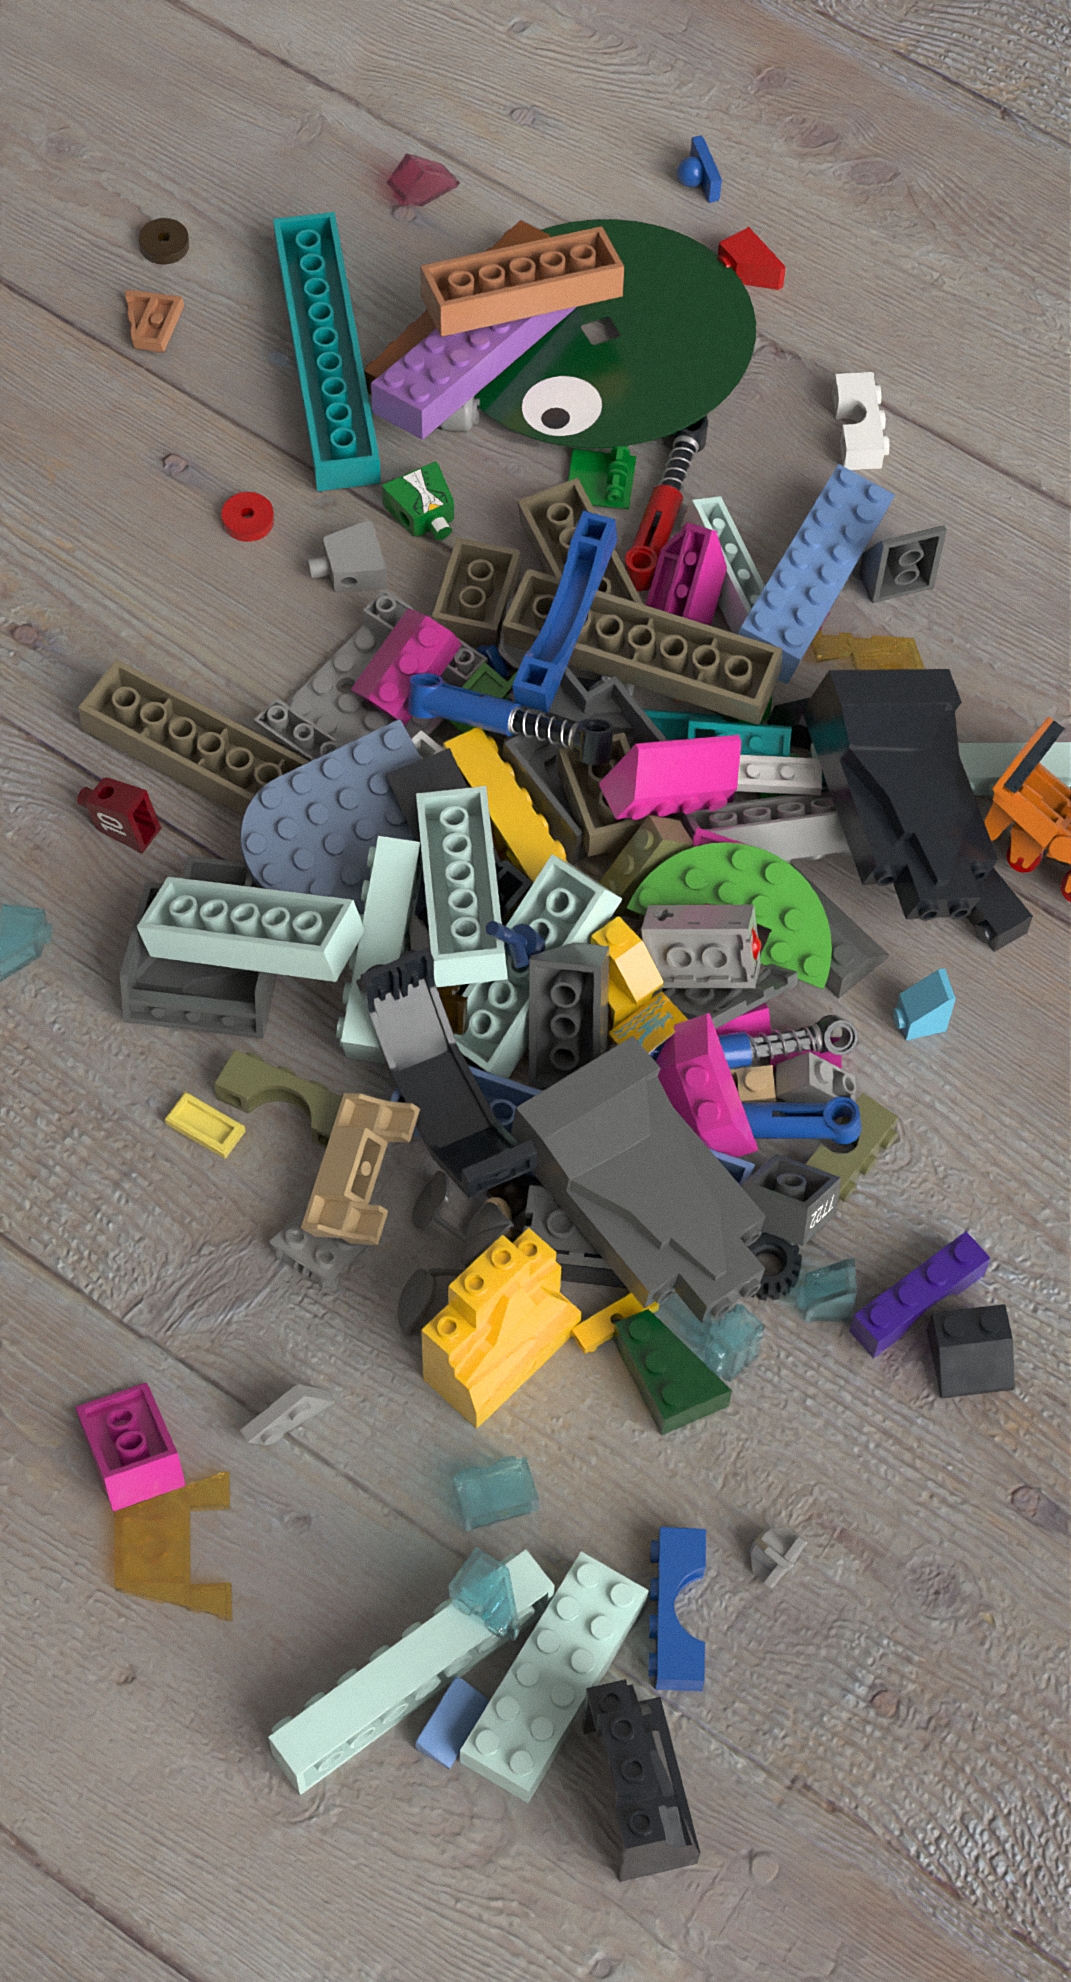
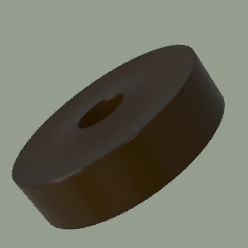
M159 218L150 221L141 229L139 234L141 253L150 262L161 265L172 264L181 260L189 250V236L186 227L179 221L170 218Z

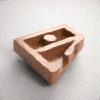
M126 290L125 298L128 303L129 311L127 312L131 325V339L135 349L164 352L184 308L182 296Z

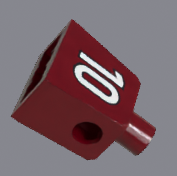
M105 777L101 779L95 789L85 786L78 794V805L88 809L98 831L139 853H144L162 829L145 789Z

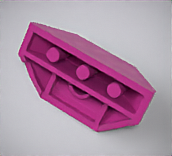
M687 522L682 527V530L662 547L646 606L711 626L727 570L719 538L715 530Z
M710 1013L674 1025L673 1028L676 1032L667 1039L656 1060L660 1067L658 1079L671 1105L709 1149L736 1158L758 1151Z

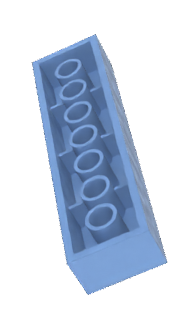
M840 464L835 468L738 632V635L783 649L782 670L778 680L785 684H788L895 497V494Z

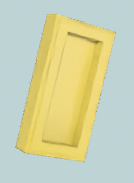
M186 1091L165 1118L166 1125L226 1159L246 1132L245 1126Z

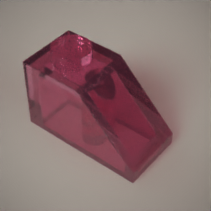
M406 153L386 183L394 191V198L406 206L410 203L423 207L457 188L460 182L442 163Z

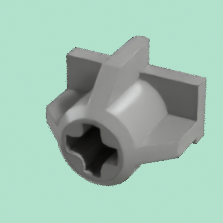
M789 1526L765 1529L750 1548L753 1573L762 1579L766 1586L774 1588L781 1577L794 1567V1562L808 1541Z

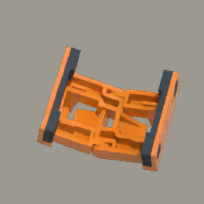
M1049 716L992 788L994 791V802L984 820L991 841L998 838L1002 831L1013 821H1016L1010 832L1012 834L1011 845L1007 849L1006 857L1011 868L1021 873L1031 872L1036 869L1043 859L1044 849H1048L1047 857L1071 864V789L1039 763L1065 729ZM1071 869L1063 877L1060 887L1062 895L1069 902H1071Z

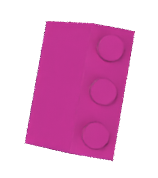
M408 608L353 685L351 691L393 720L401 719L405 727L412 717L408 713L409 678L419 673H431L441 676L462 646V643L453 632L427 615Z

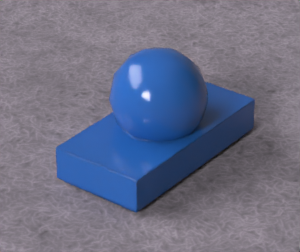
M702 135L692 137L690 157L683 159L676 170L678 180L686 187H696L701 184L709 203L719 201L722 183L721 176Z

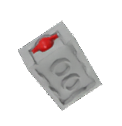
M648 905L641 928L642 938L664 982L661 988L756 987L761 966V941L757 933L754 905Z

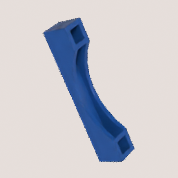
M583 510L571 539L564 571L551 609L535 642L524 655L512 684L515 702L521 706L545 713L549 712L616 545L617 531L615 519Z

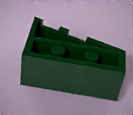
M649 1309L615 1323L613 1341L661 1436L729 1406L732 1390Z

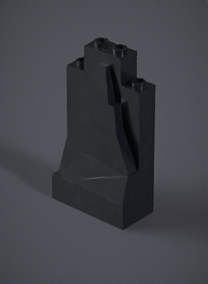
M829 670L802 709V713L862 885L877 884L878 886H887L893 883L905 919L928 921L941 917H951L952 919L966 917L982 898L976 882L986 878L999 860L959 756L955 711L962 701L950 670Z

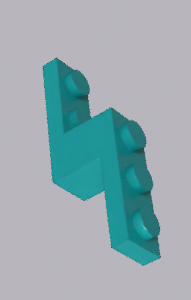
M642 708L668 741L739 735L741 739L740 755L789 757L792 727L725 722L724 715Z

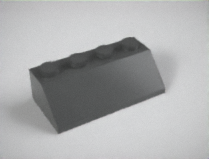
M790 864L811 885L826 913L831 933L832 953L825 986L837 998H840L883 963L889 954L793 864Z
M571 943L530 957L529 1085L550 1087L608 1051L609 946Z

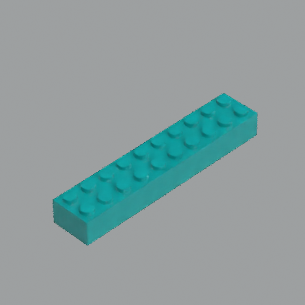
M335 212L273 219L275 247L317 492L381 484L379 451Z

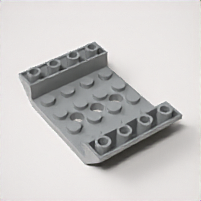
M383 589L363 609V626L286 704L275 698L254 719V724L311 762L395 721L380 710L366 711L364 706L368 704L367 701L353 692L351 694H342L338 689L341 686H353L406 610L408 608L415 609ZM459 639L462 646L440 677L443 679V683L462 688L484 662L487 664L488 658ZM412 716L405 728L411 739L419 731H423L432 739L448 721L440 717L417 718Z

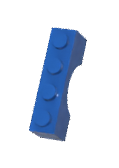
M660 1527L658 1540H651L650 1563H657V1577H650V1601H657V1615L649 1616V1638L656 1639V1653H649L648 1677H655V1690L702 1692L705 1681V1642L693 1637L681 1626L675 1613L674 1602L684 1587L704 1577L706 1568V1529Z

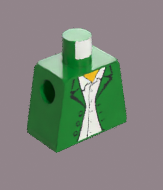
M437 461L382 484L384 507L412 536L418 537L430 531L434 538L439 541L451 534L452 528L449 522H452L454 519V500Z

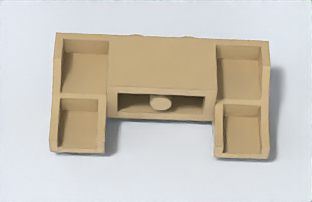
M361 1093L343 1094L301 1229L314 1237L342 1238L350 1244L378 1245L388 1210L380 1205H369V1201L388 1142L410 1143L420 1108L412 1103L392 1102Z

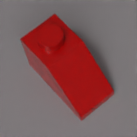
M750 227L719 242V257L717 259L725 267H731L744 285L775 290L783 288L786 266Z

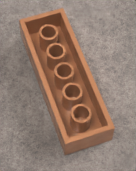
M601 226L420 266L421 297L442 337L622 297L624 265Z

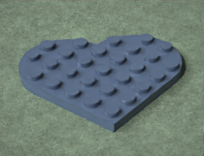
M401 719L277 777L266 784L254 796L243 817L240 829V849L248 873L260 888L354 900L358 913L364 915V901H361L364 880L370 881L371 878L370 868L367 867L370 847H376L378 836L414 841L385 777L388 773L422 759ZM422 872L415 912L416 916L427 906L424 872Z

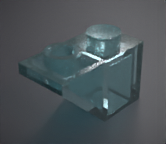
M476 1547L449 1584V1597L452 1598L451 1603L463 1614L470 1616L474 1613L484 1620V1626L497 1637L503 1638L506 1635L514 1641L519 1635V1620L509 1568Z

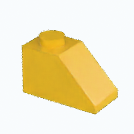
M619 916L591 936V944L609 946V978L635 1005H638L663 986L664 982L643 941Z

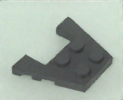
M769 964L758 975L755 988H659L655 991L653 997L662 991L688 1020L710 1013L716 1029L795 987L798 984L797 971Z

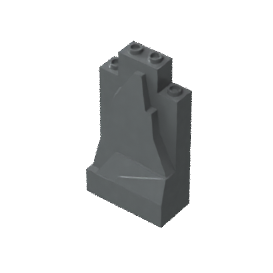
M632 1036L516 1107L511 1135L519 1144L531 1140L537 1151V1168L531 1171L643 1308H646L655 1301L657 1304H661L676 1292L702 1323L712 1316L715 1319L721 1317L732 1307L734 1301L740 1297L747 1299L760 1289V1281L765 1267L747 1246L754 1243L761 1236V1228L766 1215L671 1105L658 1079L660 1067Z

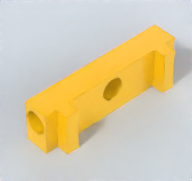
M630 1293L571 1329V1336L584 1354L592 1353L597 1350L599 1345L613 1338L614 1324L611 1322L613 1319L623 1320L646 1309L654 1313L659 1310V1304L655 1301L646 1308H643L633 1294Z

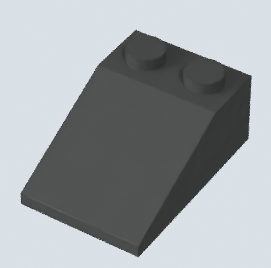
M945 525L881 540L862 554L859 573L872 604L934 588L947 531Z

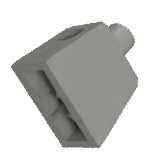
M366 520L326 535L322 539L324 556L307 559L311 579L329 575L333 589L338 593L388 588L387 568L371 520Z

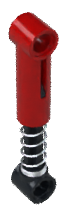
M707 415L676 432L673 439V450L669 454L670 459L666 463V470L662 473V480L653 488L632 547L626 553L625 570L636 591H646L651 588L661 549L669 540L683 502V495L680 493V490L685 487L683 480L688 478L687 470L692 468L690 461L695 459V454L706 446ZM652 534H654L650 547H648Z

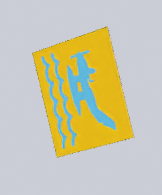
M661 991L612 1029L609 1035L618 1045L634 1036L649 1054L676 1032L673 1028L674 1025L688 1019Z

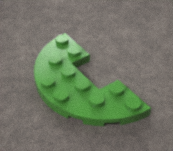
M727 842L710 843L684 850L655 868L640 884L627 906V909L645 916L648 905H705V903L709 905H754L756 924L771 930L760 956L761 964L765 966L773 964L797 971L799 980L820 989L825 987L831 964L832 945L829 923L824 908L817 894L801 873L780 857L766 850L750 845Z

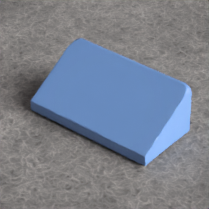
M456 1676L418 1737L416 1750L450 1770L490 1700L466 1681Z

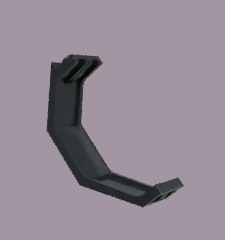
M428 947L419 951H408L393 962L385 965H374L364 974H361V978L356 980L387 1070L403 1102L412 1103L420 1108L415 1125L435 1162L468 1198L536 1169L537 1151L533 1143L529 1140L519 1144L499 1123L458 1048L436 988L434 958Z

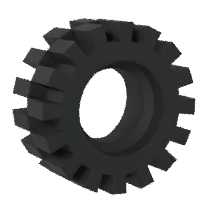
M762 1232L761 1236L747 1247L756 1257L763 1253L775 1255L781 1261L782 1268L775 1275H763L760 1281L761 1287L756 1293L761 1294L760 1300L766 1301L767 1295H772V1299L777 1300L780 1297V1293L786 1296L790 1293L791 1287L794 1288L797 1284L801 1270L802 1255L798 1254L799 1246L797 1244L792 1245L783 1238Z

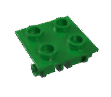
M628 446L614 447L611 449V453L573 449L568 481L576 478L579 479L592 506L629 510L637 456H630Z

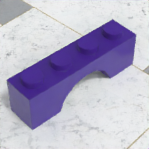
M965 1231L854 1314L850 1333L874 1359L901 1339L908 1328L929 1308L947 1296L953 1294L958 1296L983 1277L991 1258Z

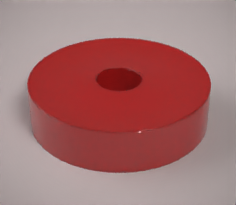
M255 492L238 493L230 497L223 505L221 514L224 530L229 536L238 541L252 542L260 540L269 534L273 528V506L261 494ZM247 515L252 516L251 518H244Z

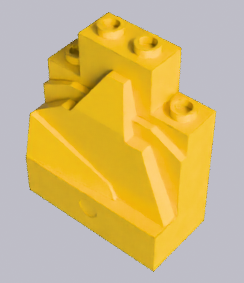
M530 1228L513 1243L504 1235L500 1236L448 1286L449 1304L421 1330L423 1380L476 1429L572 1337L571 1329L581 1323V1311L560 1293L561 1266L556 1262V1251Z

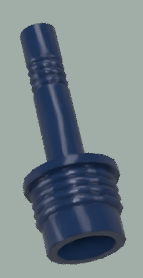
M490 921L486 925L487 934L504 942L505 950L513 958L516 968L527 966L532 955L545 952V940L529 925L518 924L511 929L495 921Z

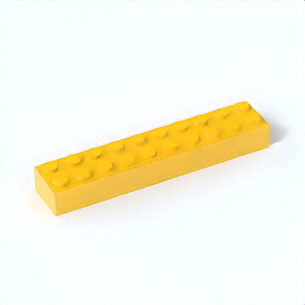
M474 728L443 743V750L450 748L467 787L486 786L492 842L501 861H509L533 883L552 854L567 862L562 844L559 840L554 841L548 833L549 827L542 814L537 815L532 808V800L529 793L524 787L519 788L511 765L508 762L503 763L498 755L497 744L491 736L486 737L481 728ZM609 978L608 1039L612 1044L616 1041L609 1035V1032L652 999L654 993L638 1005H635Z

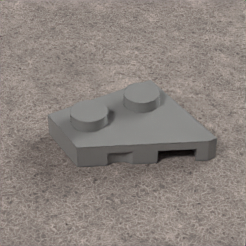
M296 1384L240 1431L248 1443L270 1445L279 1440L284 1433L332 1406L335 1401L328 1390Z

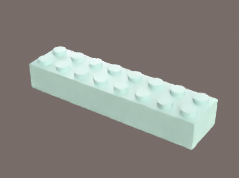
M526 1549L519 1555L511 1553L503 1558L496 1566L497 1571L486 1579L484 1576L474 1579L465 1588L466 1593L455 1601L448 1599L441 1603L433 1612L435 1616L424 1624L416 1622L408 1627L401 1635L403 1639L390 1648L388 1645H385L378 1649L369 1658L370 1663L361 1670L357 1671L354 1668L346 1672L337 1681L338 1686L326 1695L324 1692L316 1694L304 1705L306 1710L295 1718L291 1716L283 1718L272 1728L273 1734L268 1737L272 1757L300 1795L448 1687L456 1676L459 1678L541 1618L554 1597L555 1586Z

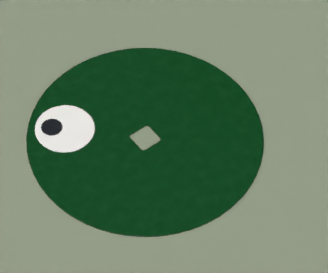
M594 219L569 222L541 229V231L549 234L550 237L602 226L624 265L623 296L576 307L474 395L475 398L480 400V405H477V407L491 419L521 435L545 443L576 448L630 446L659 439L688 427L717 408L731 394L745 374L754 352L756 341L754 307L749 293L731 267H725L717 259L719 255L705 245L679 232L654 224L619 219ZM604 317H609L620 336L592 345L581 326Z

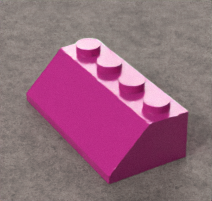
M739 735L635 744L602 779L599 786L616 819L632 818L637 820L648 815L664 817L671 813L683 812L684 814H690L697 810L705 809L716 811L724 807L728 802L727 799L737 790L741 739Z

